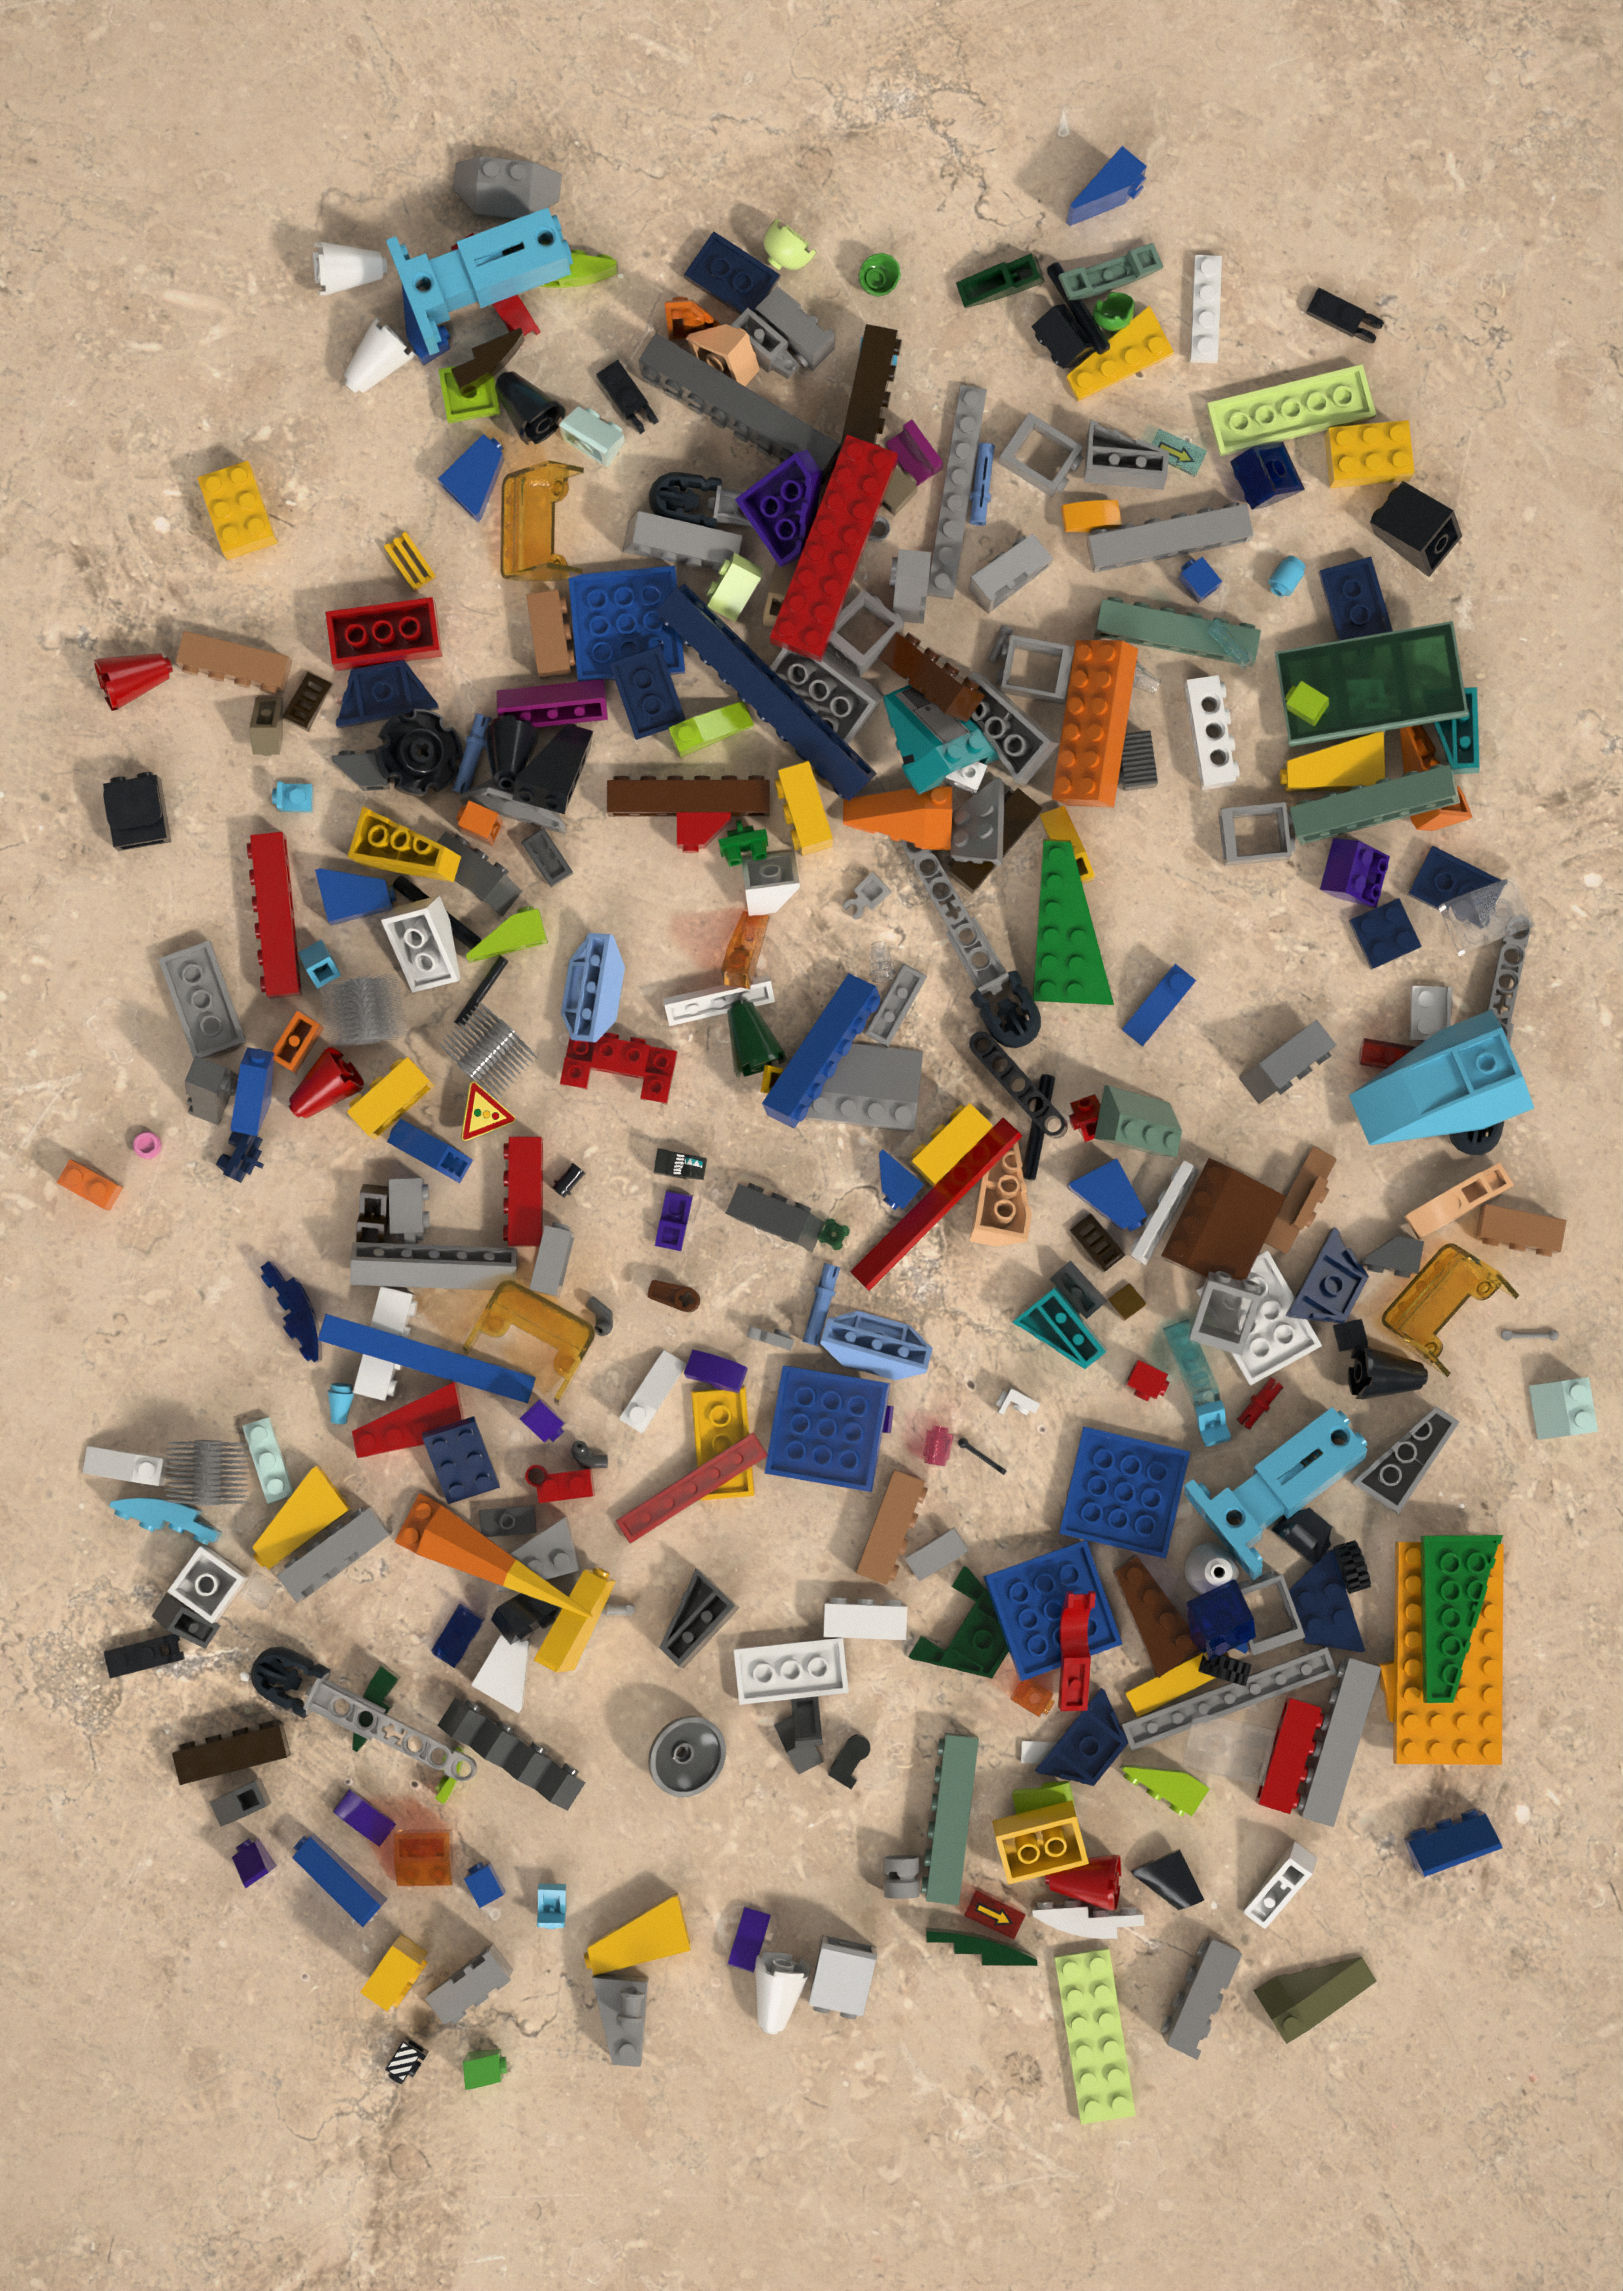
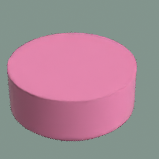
M148 1131L139 1133L133 1141L135 1153L144 1159L155 1158L162 1148L160 1138Z

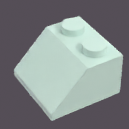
M578 406L559 425L562 439L608 468L625 442L623 430L613 422L607 424L600 420V415L590 408L584 410Z
M1589 1377L1528 1386L1537 1440L1598 1432Z

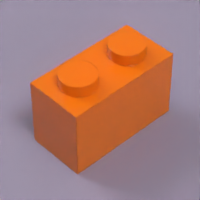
M468 801L466 806L462 805L456 817V820L459 821L458 827L464 835L490 846H493L503 824L499 813L472 801Z
M296 1011L272 1050L274 1052V1061L297 1074L324 1027Z
M69 1159L56 1182L108 1211L112 1209L123 1189L117 1183Z

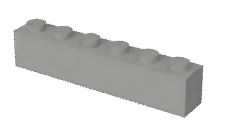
M1232 502L1224 505L1223 509L1203 508L1198 510L1197 514L1189 516L1186 513H1178L1172 515L1171 519L1160 521V518H1153L1145 521L1144 525L1135 527L1133 523L1119 526L1118 530L1108 532V529H1099L1093 531L1092 535L1088 536L1087 546L1093 573L1250 542L1253 537V530L1247 504L1239 505V502Z
M352 1242L350 1282L351 1285L515 1291L517 1248Z
M1345 1656L1344 1661L1339 1662L1336 1673L1339 1680L1336 1688L1332 1687L1328 1703L1331 1704L1329 1713L1324 1714L1320 1728L1323 1730L1320 1741L1316 1740L1315 1749L1312 1756H1315L1313 1767H1308L1307 1776L1304 1781L1307 1783L1304 1794L1300 1793L1299 1803L1296 1808L1299 1810L1298 1815L1302 1818L1334 1827L1381 1667Z

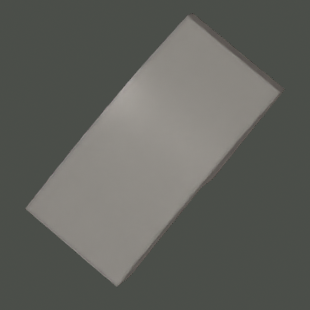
M953 1527L933 1538L930 1543L908 1554L905 1560L917 1579L921 1581L968 1552L969 1549L956 1528Z

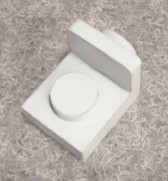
M1011 1388L1008 1393L1002 1391L996 1403V1406L1000 1407L998 1413L1004 1415L1010 1401L1015 1403L1013 1406L1015 1410L1025 1415H1028L1029 1411L1036 1413L1040 1406L1038 1402Z

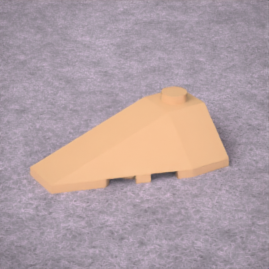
M1018 1141L980 1180L969 1241L1002 1246L1027 1242L1032 1213L1026 1194L1027 1187L1023 1178Z

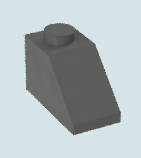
M168 1593L165 1594L152 1614V1617L167 1631L205 1649L220 1628L217 1622L210 1623Z

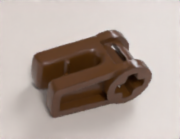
M652 1280L648 1290V1298L683 1312H694L700 1305L701 1299L699 1294L690 1287ZM688 1293H691V1297L695 1302L684 1307V1302L680 1299L682 1296H687Z

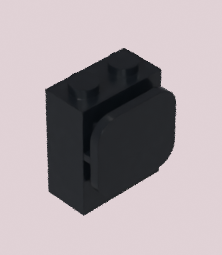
M143 772L137 774V778L127 780L124 776L114 777L110 779V783L103 784V798L107 821L110 825L113 847L117 851L171 842L162 781L157 774L153 775V772Z

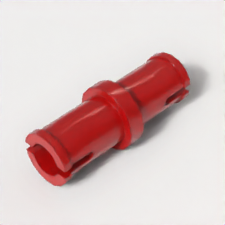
M1270 1377L1259 1393L1250 1398L1251 1402L1242 1414L1237 1417L1236 1420L1241 1425L1245 1422L1244 1427L1251 1430L1259 1417L1264 1412L1267 1413L1269 1411V1405L1280 1391L1284 1389L1279 1382L1276 1384L1274 1378Z

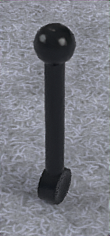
M966 1438L958 1440L960 1448L968 1449L998 1472L1005 1475L1007 1470L971 1446Z

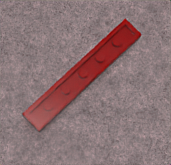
M753 1432L615 1521L631 1544L769 1455Z

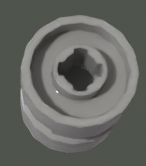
M912 1855L883 1857L884 1874L888 1876L884 1880V1897L891 1899L919 1897V1880L915 1878V1875L919 1873V1857Z

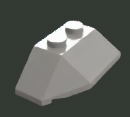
M479 156L456 163L453 190L477 216L515 220L547 207L549 208L551 205L559 202L562 174L535 162Z
M493 778L461 794L460 801L463 805H467L468 801H472L499 813L501 816L566 834V826L558 812L512 800L514 789L503 790L498 788L494 784Z

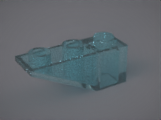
M1187 1319L1163 1328L1185 1389L1195 1409V1407L1202 1406L1207 1402L1220 1401L1218 1384L1200 1344L1189 1340L1191 1323Z

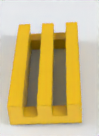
M405 531L401 534L402 536L393 539V542L384 545V548L415 592L435 579L436 575ZM405 541L427 572L428 576L425 578L402 546V543ZM394 548H398L419 579V582L415 584L394 553Z

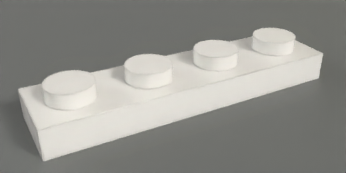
M1195 255L1190 362L1217 363L1222 256Z
M769 975L663 999L669 1026L725 1014L731 1008V1003L741 999L753 1002L755 1006L775 1002Z
M1183 1161L1182 1165L1177 1166L1171 1176L1172 1182L1168 1190L1165 1189L1158 1199L1159 1206L1154 1214L1151 1213L1148 1216L1143 1235L1138 1237L1132 1245L1131 1256L1137 1262L1146 1266L1198 1173V1170L1192 1164Z

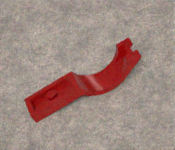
M471 233L470 235H468V236L465 237V238H468V237H470V236H473L474 234ZM457 243L451 247L452 251L459 249ZM518 294L491 304L508 332L521 327L524 336L531 331L536 336L541 333Z
M1067 1591L1062 1607L1059 1629L1061 1669L1058 1708L1060 1711H1087L1091 1656L1087 1630L1090 1611L1092 1608H1095L1096 1593L1094 1591H1088V1594H1074L1073 1591Z

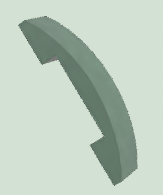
M1150 243L1130 250L1127 255L1086 269L1082 266L1059 274L1058 277L1068 300H1078L1123 287L1157 272L1164 266L1154 244Z

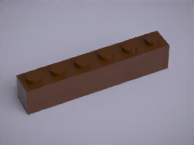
M676 775L667 776V780H656V776H641L640 780H629V776H614L613 780H607L608 817H677V812H731V816H770V780H764V776L761 775L748 776V780H737V776L733 775L721 776V780H710V776L705 775L694 776V780H683V776Z

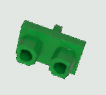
M741 820L735 821L737 829L727 831L728 837L718 839L721 857H725L729 867L742 864L741 853L751 851L754 861L767 858V847L769 845L766 829L754 831L753 825L743 827Z

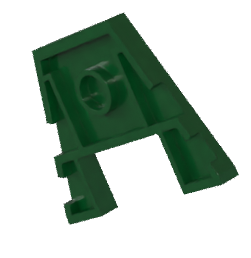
M963 1566L951 1587L975 1601L968 1615L946 1650L920 1636L908 1657L912 1660L992 1679L1008 1654L1009 1649L990 1594L969 1568Z

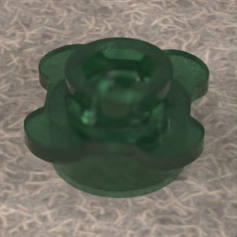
M830 1218L825 1221V1228L823 1232L818 1234V1240L820 1243L831 1245L834 1250H840L843 1247L842 1242L845 1236L849 1235L850 1230L846 1225L841 1226L834 1219ZM832 1232H836L835 1237L831 1236Z

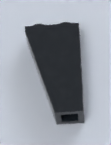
M567 724L516 777L512 800L565 814L590 752L593 731Z

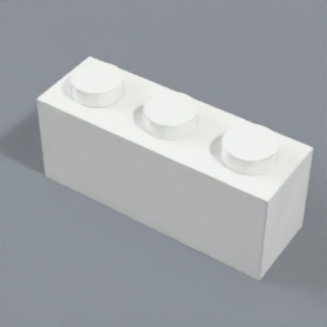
M831 1597L830 1602H825L823 1637L906 1640L907 1606L902 1605V1600H885V1605L874 1604V1599L860 1598L857 1604L847 1603V1598Z

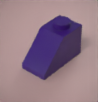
M541 1399L519 1418L543 1442H547L549 1439L554 1442L565 1432L562 1427L566 1423Z
M259 1838L253 1843L250 1839H247L236 1847L238 1853L232 1856L245 1888L277 1866Z

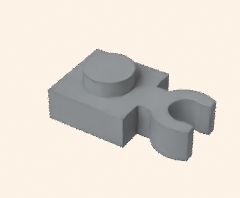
M872 872L853 890L858 897L847 900L843 908L847 910L851 905L855 904L858 911L852 917L857 920L863 916L866 906L874 910L892 891L875 872Z
M750 1326L747 1333L749 1338L790 1351L794 1340L789 1338L791 1333L775 1329L774 1333Z

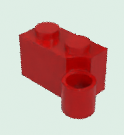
M533 1465L525 1473L527 1483L537 1487L538 1503L595 1496L592 1469L548 1474L544 1466ZM533 1468H539L544 1473V1479L539 1484L530 1480L529 1476Z

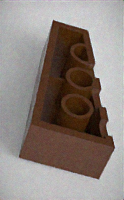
M896 631L878 659L904 679L909 678L908 684L924 693V697L930 702L940 706L939 709L944 714L967 722L985 697L978 690L980 685L967 676L965 679L959 676L960 670L949 662L944 664L938 660L941 655L933 649L927 647L925 650L919 645L921 640L910 632L904 635Z
M1133 1555L1112 1571L1156 1677L1160 1678L1203 1646L1138 1556Z

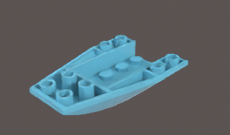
M1492 1009L1438 1031L1349 1095L1369 1146L1482 1130L1534 1109L1522 1072L1503 1028Z

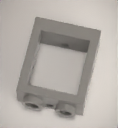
M1029 412L1000 455L999 464L1048 496L1053 497L1056 491L1061 493L1069 481L1066 476L1070 470L1076 471L1083 461L1084 457L1081 456L1083 446ZM1034 429L1072 452L1052 482L1015 458Z
M863 590L840 613L826 650L857 676L861 677L878 660L896 631L903 634V619L897 612L888 610L878 596L875 594L870 595L866 590ZM862 606L889 627L887 632L864 655L837 633Z
M1011 635L1009 643L1004 642L1001 658H1005L1006 661L1004 669L999 668L996 684L1001 685L1000 690L1005 694L1063 704L1074 647ZM1015 648L1061 657L1054 692L1008 684Z
M1286 802L1221 808L1219 811L1224 866L1289 860L1292 852H1295L1294 836L1289 834V825H1292V815L1290 809L1286 807ZM1277 814L1281 851L1237 856L1233 818Z
M553 1222L552 1227L545 1225L529 1290L560 1298L575 1234L570 1231L568 1225Z
M1209 1272L1190 1328L1189 1340L1242 1356L1262 1297V1287L1248 1279H1243L1242 1281L1233 1279L1225 1272ZM1213 1289L1251 1300L1240 1335L1202 1324Z
M1274 1571L1261 1574L1259 1576L1260 1580L1251 1584L1249 1580L1233 1585L1234 1590L1228 1592L1249 1652L1253 1656L1305 1638L1284 1576L1280 1573L1275 1574ZM1276 1584L1292 1628L1254 1641L1239 1596Z

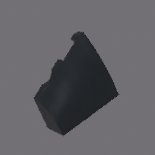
M1180 1849L1131 1870L1134 1877L1177 1910H1182L1204 1901Z

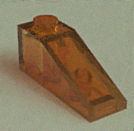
M748 911L742 912L727 946L721 968L724 985L751 989L770 918L769 915L749 916Z

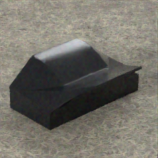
M1310 1507L1299 1510L1289 1519L1283 1515L1271 1529L1272 1532L1312 1566H1315L1331 1546L1329 1538L1332 1526Z

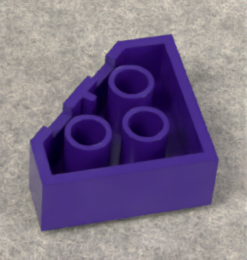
M808 450L793 454L735 499L779 567L791 564L801 556L817 515L822 471Z

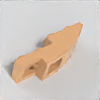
M1499 1162L1440 1194L1404 1217L1419 1240L1507 1191L1514 1184Z

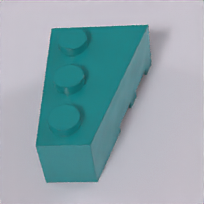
M1477 687L1464 688L1467 709L1469 710L1468 717L1433 722L1447 763L1454 774L1479 773ZM1452 688L1422 690V697L1428 712L1456 708Z
M1057 1286L1012 1321L1013 1324L1021 1327L1084 1369L1089 1367L1108 1350Z

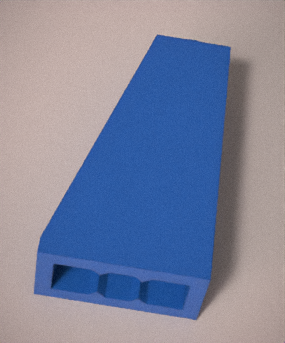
M312 1834L309 1838L304 1835L293 1847L297 1852L292 1858L362 1927L368 1923L388 1900L315 1834Z

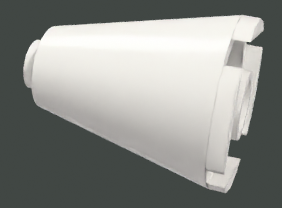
M323 241L314 242L313 246L319 247L318 252H313L315 283H321L322 290H317L319 296L330 295L381 280L383 274L387 273V259L382 257L379 251Z
M377 317L372 321L343 374L347 378L344 383L355 393L358 390L362 393L366 392L416 356L414 350L410 354L407 352L406 348L409 345L387 324L383 327L379 326L378 323L381 320Z
M1208 1542L1198 1545L1189 1553L1185 1561L1184 1569L1187 1583L1200 1595L1206 1597L1222 1596L1229 1592L1237 1582L1239 1564L1223 1544ZM1219 1567V1573L1215 1576L1214 1569Z
M765 1952L762 1958L758 1955L755 1962L757 2023L765 2033L777 2034L778 2031H782L786 2027L809 1977L810 1965L801 1958L799 1963L792 1961V1955Z

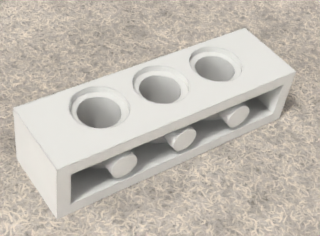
M1219 675L1186 680L1184 689L1201 790L1232 786L1236 782V777H1239L1238 762L1233 761L1231 751H1235V742L1233 735L1228 734L1227 725L1231 724L1229 709H1224L1223 698H1226L1225 683L1220 682ZM1205 700L1212 701L1215 705V710L1207 712L1202 708L1201 703ZM1210 726L1217 728L1220 734L1219 737L1210 738L1206 734V728ZM1212 753L1221 754L1224 758V763L1220 765L1214 764L1210 759V755Z

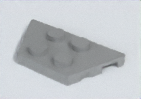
M1000 777L995 778L952 812L950 855L955 861H973V863L982 864L983 861H992L994 865H1003L1005 783Z

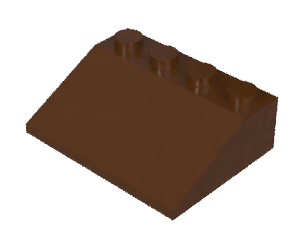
M1208 1158L1161 1256L1167 1262L1204 1279H1207L1209 1272L1216 1273L1217 1271L1225 1272L1233 1279L1239 1281L1247 1279L1286 1196L1231 1167Z

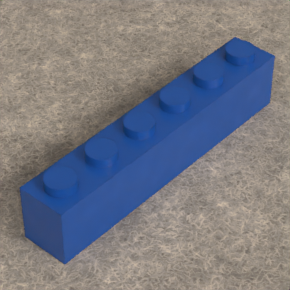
M848 973L762 1102L767 1116L795 1129L799 1121L802 1122L805 1119L809 1106L813 1100L818 1099L824 1083L834 1075L838 1062L842 1056L848 1054L856 1035L864 1030L866 1020L871 1012L874 1013L879 1007L881 998L875 985Z

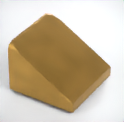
M1130 1283L1108 1298L1123 1321L1147 1305Z

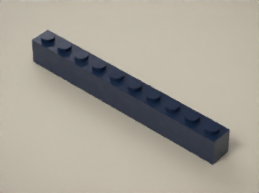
M686 584L677 587L656 610L660 615L661 621L666 626L676 630L680 634L681 641L687 646L693 647L699 653V658L702 662L712 666L718 672L719 678L737 691L738 697L743 702L754 707L757 710L758 717L764 722L770 723L776 729V734L779 738L789 742L802 760L809 761L814 767L815 773L834 786L833 789L839 797L850 801L877 774Z

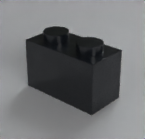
M1065 304L1053 306L1031 326L1036 332L1035 337L1038 342L1048 348L1053 362L1063 369L1074 367L1095 348L1086 332Z
M520 1593L498 1606L491 1621L507 1642L512 1645L518 1640L520 1642L526 1641L534 1634V1630L539 1627L545 1629L555 1621L554 1616L559 1607Z

